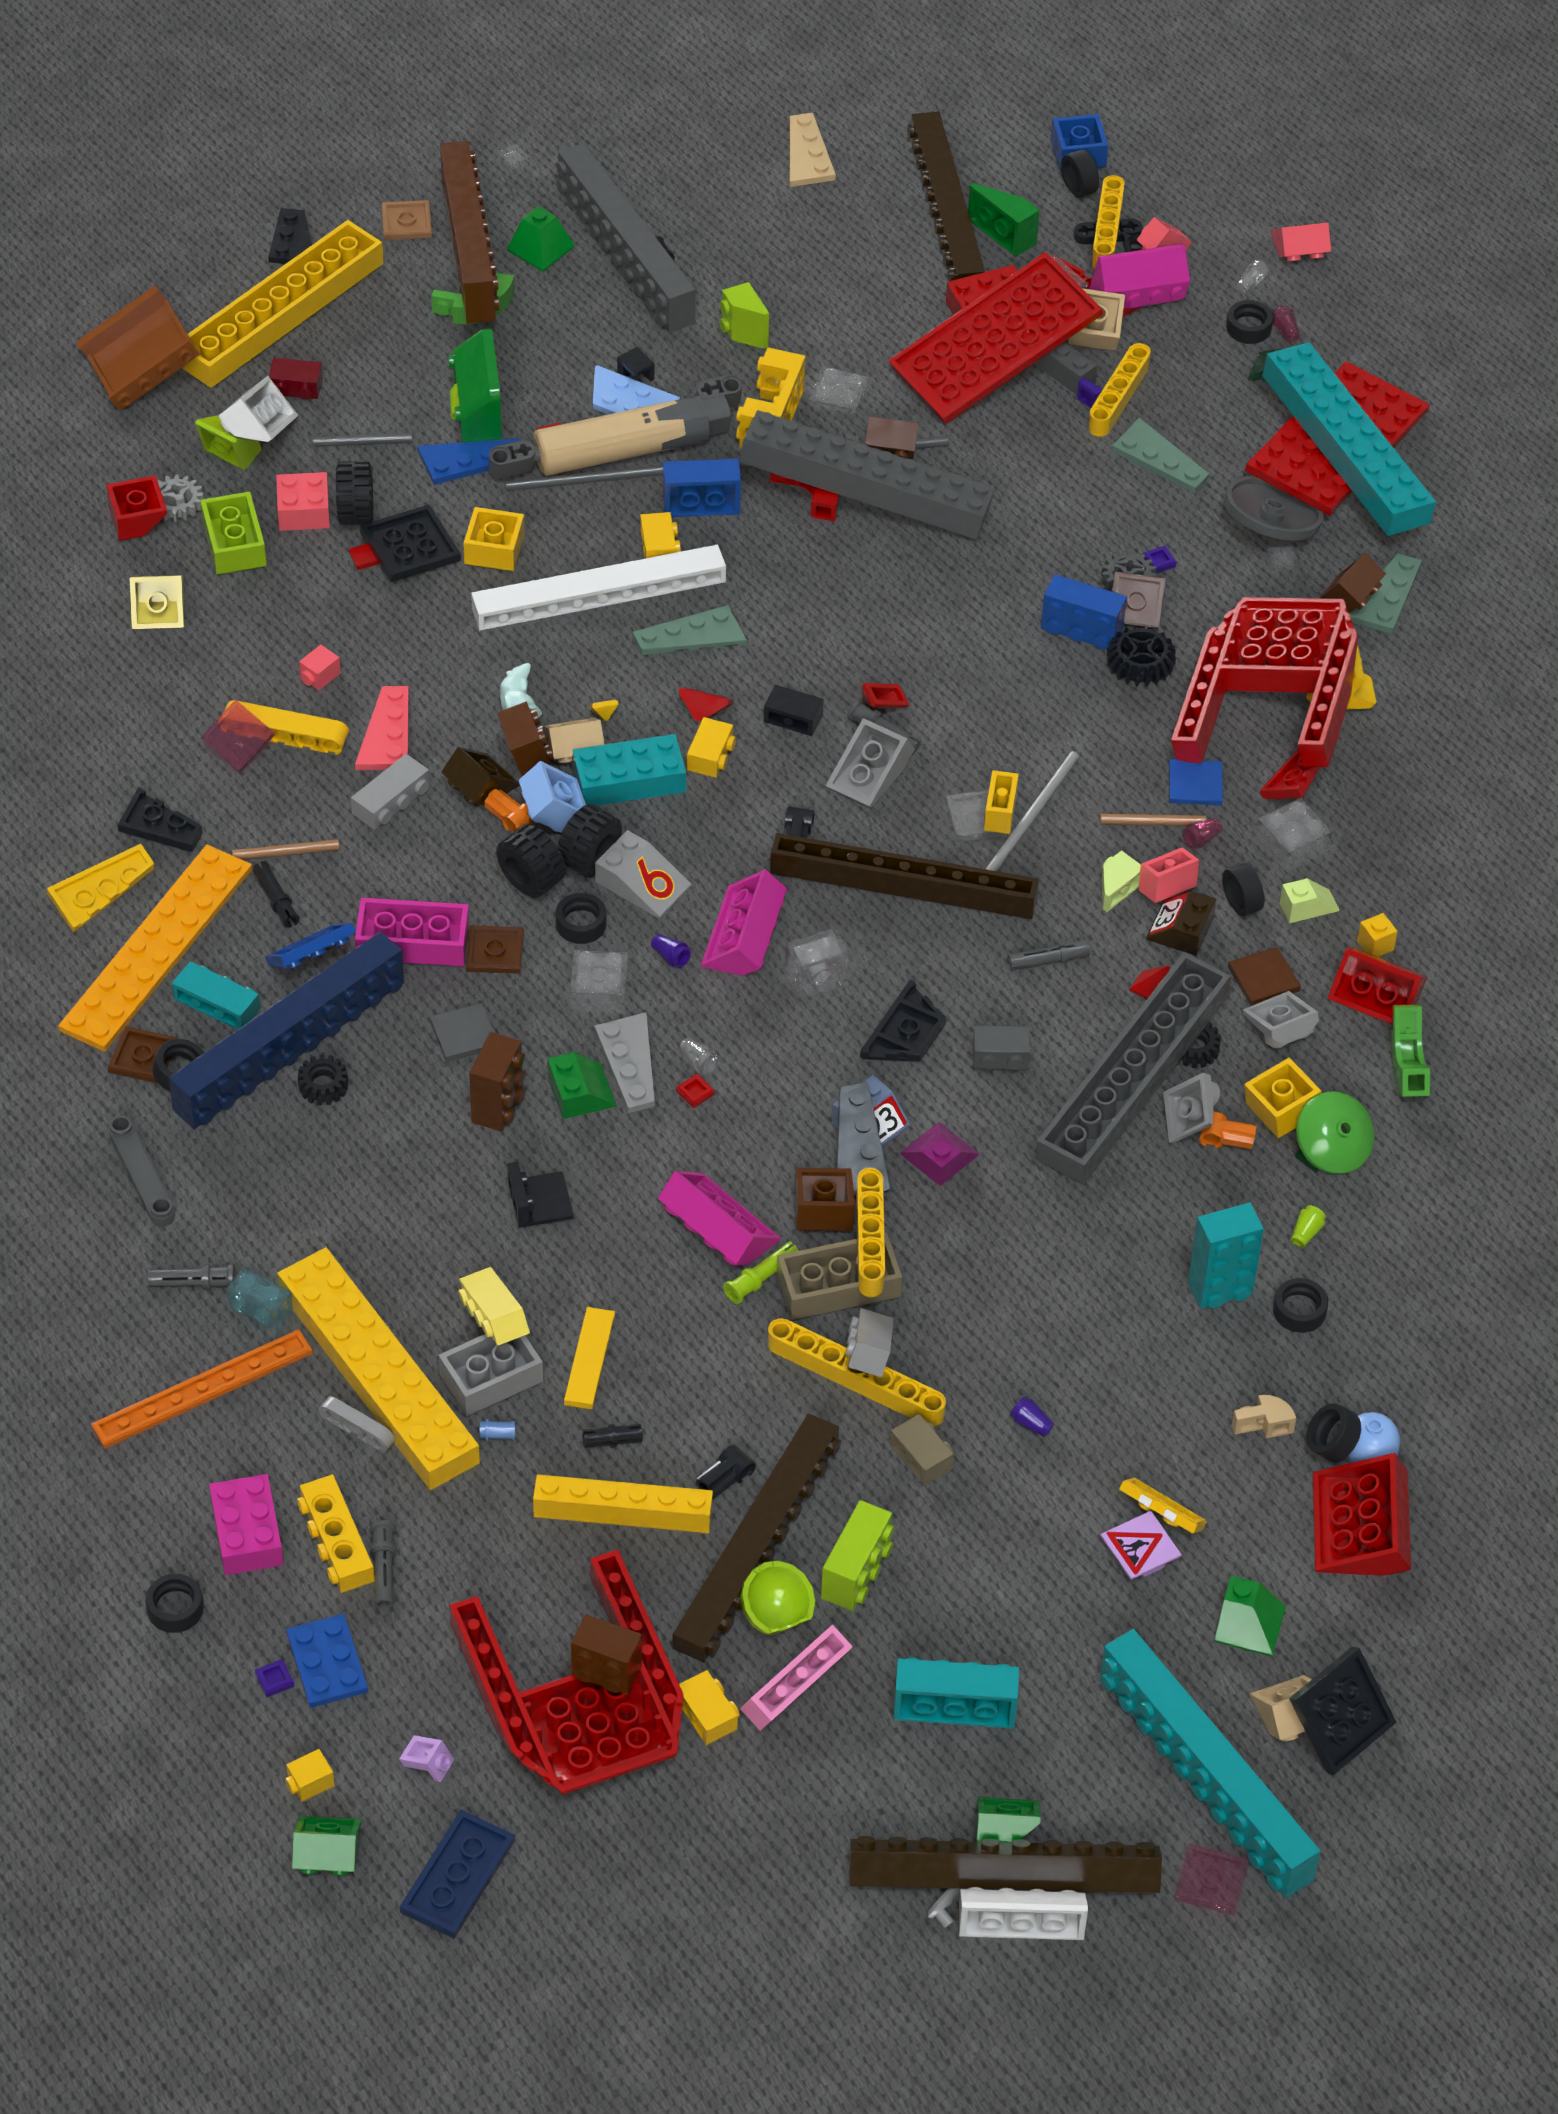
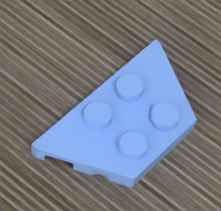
M598 365L595 367L593 409L607 415L680 399V397Z

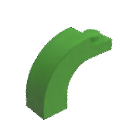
M496 273L500 310L495 311V316L504 311L512 300L515 292L514 275ZM433 290L431 295L432 313H438L442 316H453V323L472 324L466 323L461 294Z
M1393 1005L1391 1050L1398 1091L1403 1097L1430 1096V1068L1425 1063L1422 1046V1006Z

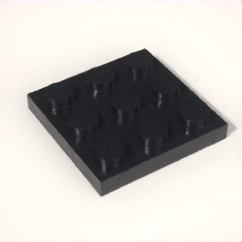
M430 505L360 525L361 535L391 582L461 561V553Z
M1351 1647L1289 1698L1325 1771L1332 1775H1335L1397 1723L1358 1647Z

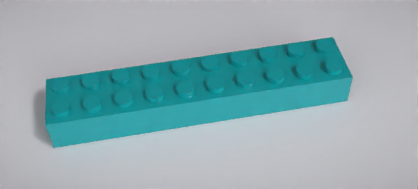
M1310 342L1267 353L1262 376L1386 535L1390 536L1430 524L1436 501Z
M1132 1629L1105 1645L1100 1680L1107 1691L1112 1690L1116 1694L1121 1708L1126 1713L1131 1712L1136 1718L1139 1730L1144 1735L1149 1734L1155 1741L1154 1744L1158 1753L1170 1759L1178 1777L1181 1779L1185 1778L1190 1783L1194 1796L1199 1801L1204 1800L1210 1807L1213 1819L1217 1823L1225 1825L1229 1830L1232 1842L1236 1846L1241 1845L1245 1849L1252 1866L1256 1869L1260 1868L1265 1873L1267 1882L1272 1890L1275 1892L1280 1891L1287 1898L1314 1881L1321 1852L1320 1849L1138 1633Z

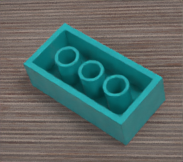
M676 734L572 749L573 772L578 780L586 805L594 804L598 806L686 792V770Z
M1251 1202L1197 1217L1188 1284L1200 1309L1206 1307L1217 1308L1224 1302L1234 1299L1242 1301L1253 1294L1264 1228Z
M913 1657L898 1659L894 1720L1014 1729L1018 1701L1019 1667H1011L1007 1664L983 1665L977 1662L955 1663L947 1660L926 1661Z

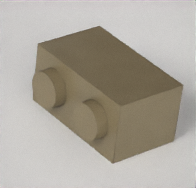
M920 1414L891 1430L890 1446L923 1485L952 1469L954 1457L952 1447L949 1443L943 1442L940 1439L934 1426L930 1422H926Z

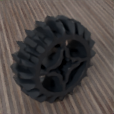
M1135 625L1133 630L1126 627L1123 632H1117L1116 637L1111 639L1109 648H1107V663L1111 674H1117L1118 680L1125 678L1126 685L1134 681L1136 687H1138L1140 682H1144V685L1148 687L1150 681L1157 685L1160 680L1165 681L1168 675H1171L1176 663L1175 646L1172 645L1171 638H1166L1165 632L1158 634L1156 628L1148 630L1147 626H1145L1143 629H1139Z

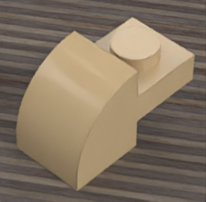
M1258 1395L1257 1406H1244L1234 1410L1232 1428L1235 1434L1263 1429L1265 1437L1271 1438L1294 1433L1296 1416L1291 1406L1284 1400L1271 1395Z

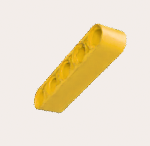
M1116 175L1107 176L1103 180L1093 246L1092 267L1094 269L1099 256L1112 255L1116 251L1124 193V180Z
M1136 343L1129 347L1090 409L1088 430L1092 435L1102 437L1111 431L1148 372L1151 351L1147 345Z
M229 701L219 722V727L224 733L229 731L234 732V735L249 738L254 736L259 737V740L274 743L279 741L284 742V745L299 748L305 746L310 747V750L335 752V755H339L342 752L349 734V728L341 721L241 701Z
M875 1168L861 1170L857 1178L858 1288L867 1297L880 1295L884 1289L885 1279L883 1176Z

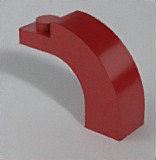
M770 472V482L798 486L807 490L812 495L811 518L836 521L839 494Z

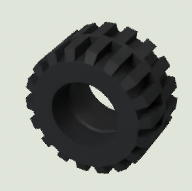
M342 461L337 463L336 506L337 519L340 525L366 524L373 521L372 466L369 461Z
M594 804L581 807L569 819L558 841L557 847L563 856L565 865L587 878L595 876V862L622 836L623 826H621V820Z
M525 824L496 847L497 861L506 878L516 889L525 895H529L531 898L542 896L561 881L566 874V865L556 844L542 830L537 829L533 825Z

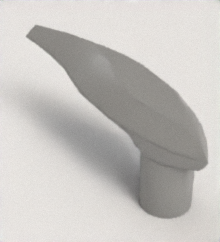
M948 1888L928 1911V1917H936L944 1929L954 1922L945 1909L952 1904L954 1897L961 1888Z

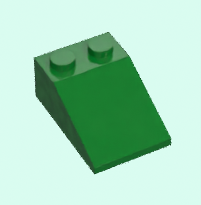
M975 183L970 185L968 213L972 224L1015 257L1037 245L1040 210L1023 197Z

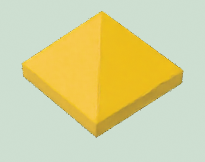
M616 700L596 702L590 705V709L603 720L608 721L619 704Z

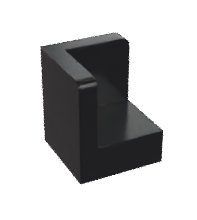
M638 347L617 357L618 374L626 377L631 374L633 376L643 374L650 382L654 380L655 363Z

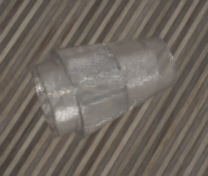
M1258 259L1249 262L1235 284L1237 290L1246 294L1265 281L1269 274L1268 266Z
M686 1038L682 1041L680 1050L697 1072L708 1074L716 1068L718 1057L715 1050L692 1038Z

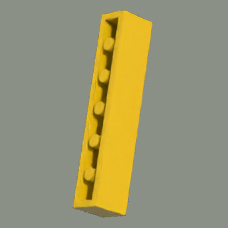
M537 1474L533 1496L534 1517L709 1533L713 1491Z

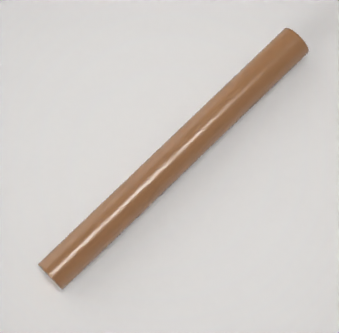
M1100 814V824L1206 826V816Z
M336 839L232 850V855L245 860L340 849L339 840Z

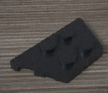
M909 980L860 1050V1058L921 1061L946 1025V1017L939 1009L933 1006L932 1001L927 995L922 996L916 989V983L913 980Z

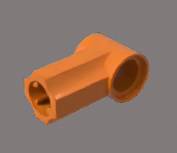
M494 789L484 801L485 808L502 821L507 831L511 830L514 832L525 824L530 826L536 823L530 818L526 803L520 805L502 790Z
M1213 1112V1125L1200 1131L1199 1142L1203 1146H1206V1144L1214 1145L1215 1148H1220L1224 1144L1252 1150L1257 1126L1229 1121L1222 1113Z

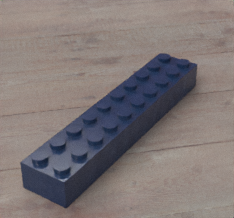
M380 931L170 1076L169 1083L173 1111L193 1129L200 1125L208 1124L214 1115L222 1110L230 1109L237 1099L243 1095L251 1094L256 1086L263 1081L274 1078L280 1069L286 1065L294 1064L299 1056L307 1050H314L320 1041L327 1036H334L343 1025L349 1021L357 1020L361 1013L370 1006H377L382 998L390 992H397L404 983L402 949Z

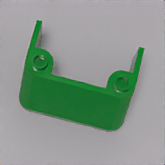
M482 329L454 348L453 354L448 355L449 369H454V382H457L459 407H455V420L461 423L462 443L502 440L500 387L492 329Z

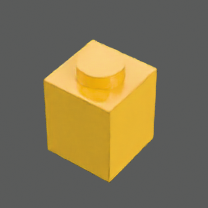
M1381 913L1360 922L1357 942L1365 952L1379 957L1394 951L1398 931L1386 915Z
M320 1749L286 1764L288 1777L284 1778L286 1786L292 1795L297 1793L301 1802L335 1786L333 1771Z

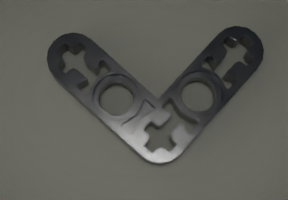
M1120 219L1119 229H1121V232L1118 230L1117 242L1123 241L1125 252L1141 250L1143 245L1137 241V238L1143 230L1142 223L1136 219ZM1097 221L1076 225L1074 228V240L1083 245L1094 244ZM1137 244L1141 248H1132L1131 245Z

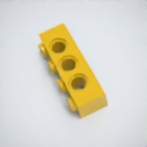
M332 1474L300 1485L301 1497L297 1498L298 1507L302 1515H308L310 1521H307V1527L311 1537L318 1538L320 1543L317 1544L318 1554L321 1561L327 1560L330 1566L327 1568V1574L331 1584H337L340 1592L343 1593L375 1582L374 1567L334 1475Z

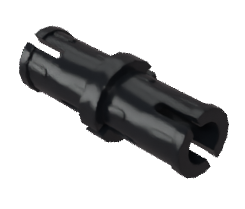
M640 1423L628 1426L610 1424L606 1428L582 1430V1440L584 1448L609 1445L610 1448H614L618 1444L643 1442V1432Z

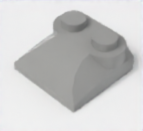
M1290 991L1243 1009V1015L1264 1034L1265 1043L1273 1048H1282L1290 1042L1308 1037L1314 1032L1315 1025L1319 1021L1318 1011Z
M1201 1073L1163 1092L1169 1143H1175L1213 1125V1106L1219 1100L1220 1088L1216 1082L1211 1081V1075Z

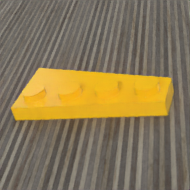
M139 844L48 887L47 895L71 930L75 932L154 870V862L142 844Z

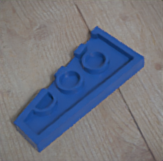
M516 438L417 446V450L433 484L436 485L488 471L489 452L493 447L521 440Z

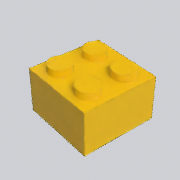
M474 507L464 540V564L514 571L525 536L524 514Z
M1290 1058L1244 1084L1246 1104L1277 1138L1294 1130L1303 1106L1310 1099L1322 1093L1315 1083Z

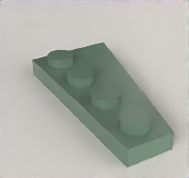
M1138 418L1112 445V451L1193 493H1196L1209 479L1207 471L1141 418Z
M1398 553L1383 570L1386 575L1380 580L1382 586L1373 595L1368 594L1367 598L1369 601L1362 609L1358 610L1355 608L1349 613L1352 623L1393 634L1420 570L1422 560Z
M728 605L633 631V639L641 655L670 653L680 649L692 651L703 647L725 648V645L747 646V639Z

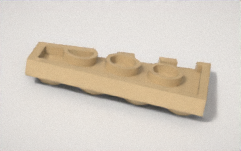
M813 113L790 116V187L835 180L836 174Z

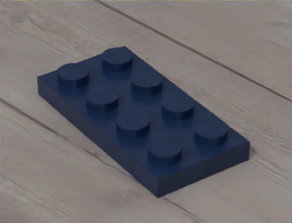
M460 1810L400 1905V1913L455 1939L514 1844L515 1835Z

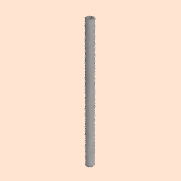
M1071 751L986 867L987 870L997 871L1078 760L1079 756L1076 752Z

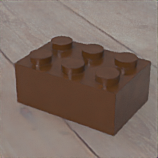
M493 1032L489 1033L469 1072L471 1123L503 1132L506 1124L513 1122L516 1112L515 1106L517 1103H522L526 1088L523 1087L525 1070H522L525 1054L522 1053L520 1040Z

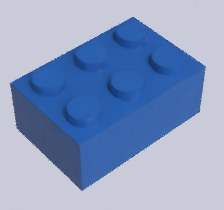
M739 459L663 462L664 513L671 512V517L740 514L741 478Z
M1054 574L1044 594L1041 629L1051 634L1070 637L1074 641H1083L1095 645L1099 649H1107L1111 639L1116 637L1117 632H1123L1127 596Z

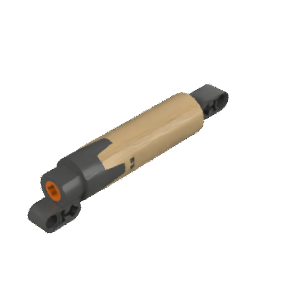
M736 375L706 379L698 384L696 396L535 430L533 444L524 440L493 447L489 452L488 471L495 478H505L528 473L534 468L535 462H537L540 471L545 476L709 441L710 435L729 432L731 422L729 408L740 403L743 387L742 380Z

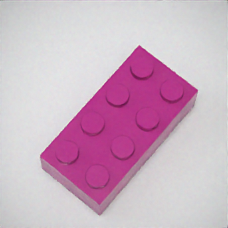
M361 898L355 935V949L381 931L402 949L403 963L464 967L470 926L469 904Z

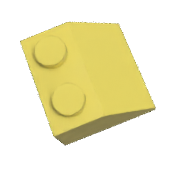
M183 575L130 577L132 629L184 627Z

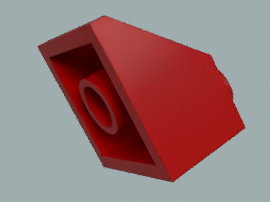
M156 475L106 484L108 508L119 541L145 536L167 515V508Z

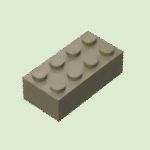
M887 1232L884 1233V1289L876 1297H867L858 1288L857 1239L777 1255L776 1276L791 1320L901 1297L903 1277Z

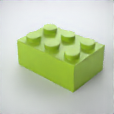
M250 492L200 500L202 522L216 575L267 566L265 544Z
M862 1500L858 1502L823 1566L821 1599L853 1612L858 1603L863 1604L869 1592V1587L867 1586L870 1580L876 1581L881 1571L880 1562L883 1557L886 1559L889 1557L894 1542L890 1541L895 1526L892 1525V1512Z

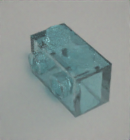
M243 1268L227 1287L230 1307L276 1331L293 1311L290 1291L246 1268Z

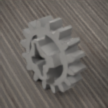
M175 475L174 479L165 476L166 481L164 482L157 480L167 508V515L164 517L165 521L170 517L173 518L174 522H177L180 517L186 521L187 515L195 517L196 510L201 511L200 500H203L204 496L202 486H197L196 480L189 482V476L179 479V475Z

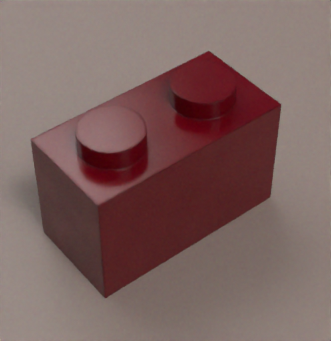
M273 358L269 378L284 397L318 399L323 381L322 362Z

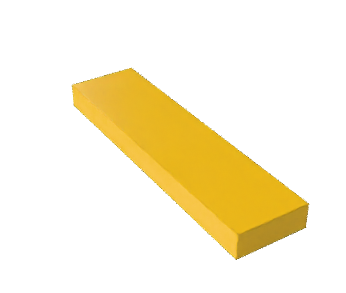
M587 1307L564 1398V1405L593 1410L615 1319V1311Z

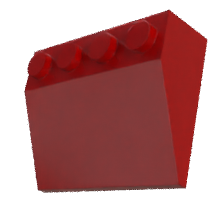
M1395 1453L1313 1472L1315 1571L1317 1573L1385 1576L1411 1570L1408 1470Z

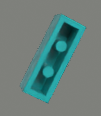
M191 961L172 982L175 1000L237 1030L249 1023L260 1011L259 994L253 989L245 988L233 982L230 978L222 977L210 971L207 967L199 966Z

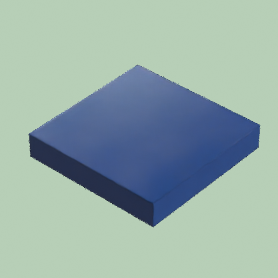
M1170 759L1169 803L1222 805V761L1188 763Z

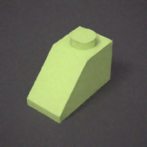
M1122 850L1114 857H1109L1102 866L1103 910L1106 912L1139 888L1141 865Z
M1308 878L1282 884L1279 904L1289 923L1339 911V907L1330 890Z

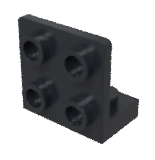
M518 1162L507 1163L508 1187L518 1228L573 1218V1210L563 1172L559 1171L527 1177L526 1172L520 1171Z

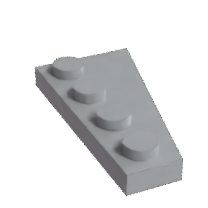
M646 1012L594 1025L595 1034L628 1113L654 1107L655 1099Z

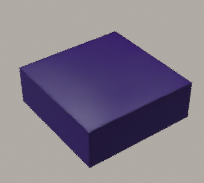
M1083 378L1078 382L1077 399L1092 408L1102 389L1086 378Z
M1166 546L1143 553L1145 554V561L1151 559L1152 566H1156V574L1176 567L1177 562Z
M283 1659L255 1669V1675L266 1698L294 1687L293 1679Z

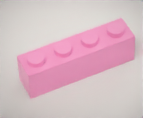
M832 1624L740 1709L761 1731L853 1646Z

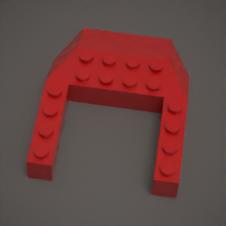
M1244 597L1239 601L1236 607L1224 616V621L1218 627L1213 626L1207 632L1171 739L1176 760L1188 763L1203 762L1226 691L1314 693L1298 742L1302 764L1304 767H1329L1352 692L1358 636L1344 600Z
M618 1549L590 1558V1578L610 1622L642 1634V1667L628 1695L620 1692H610L604 1686L593 1682L586 1683L580 1681L573 1675L519 1692L479 1597L475 1596L449 1605L450 1624L491 1721L511 1754L562 1795L661 1762L678 1754L683 1691Z

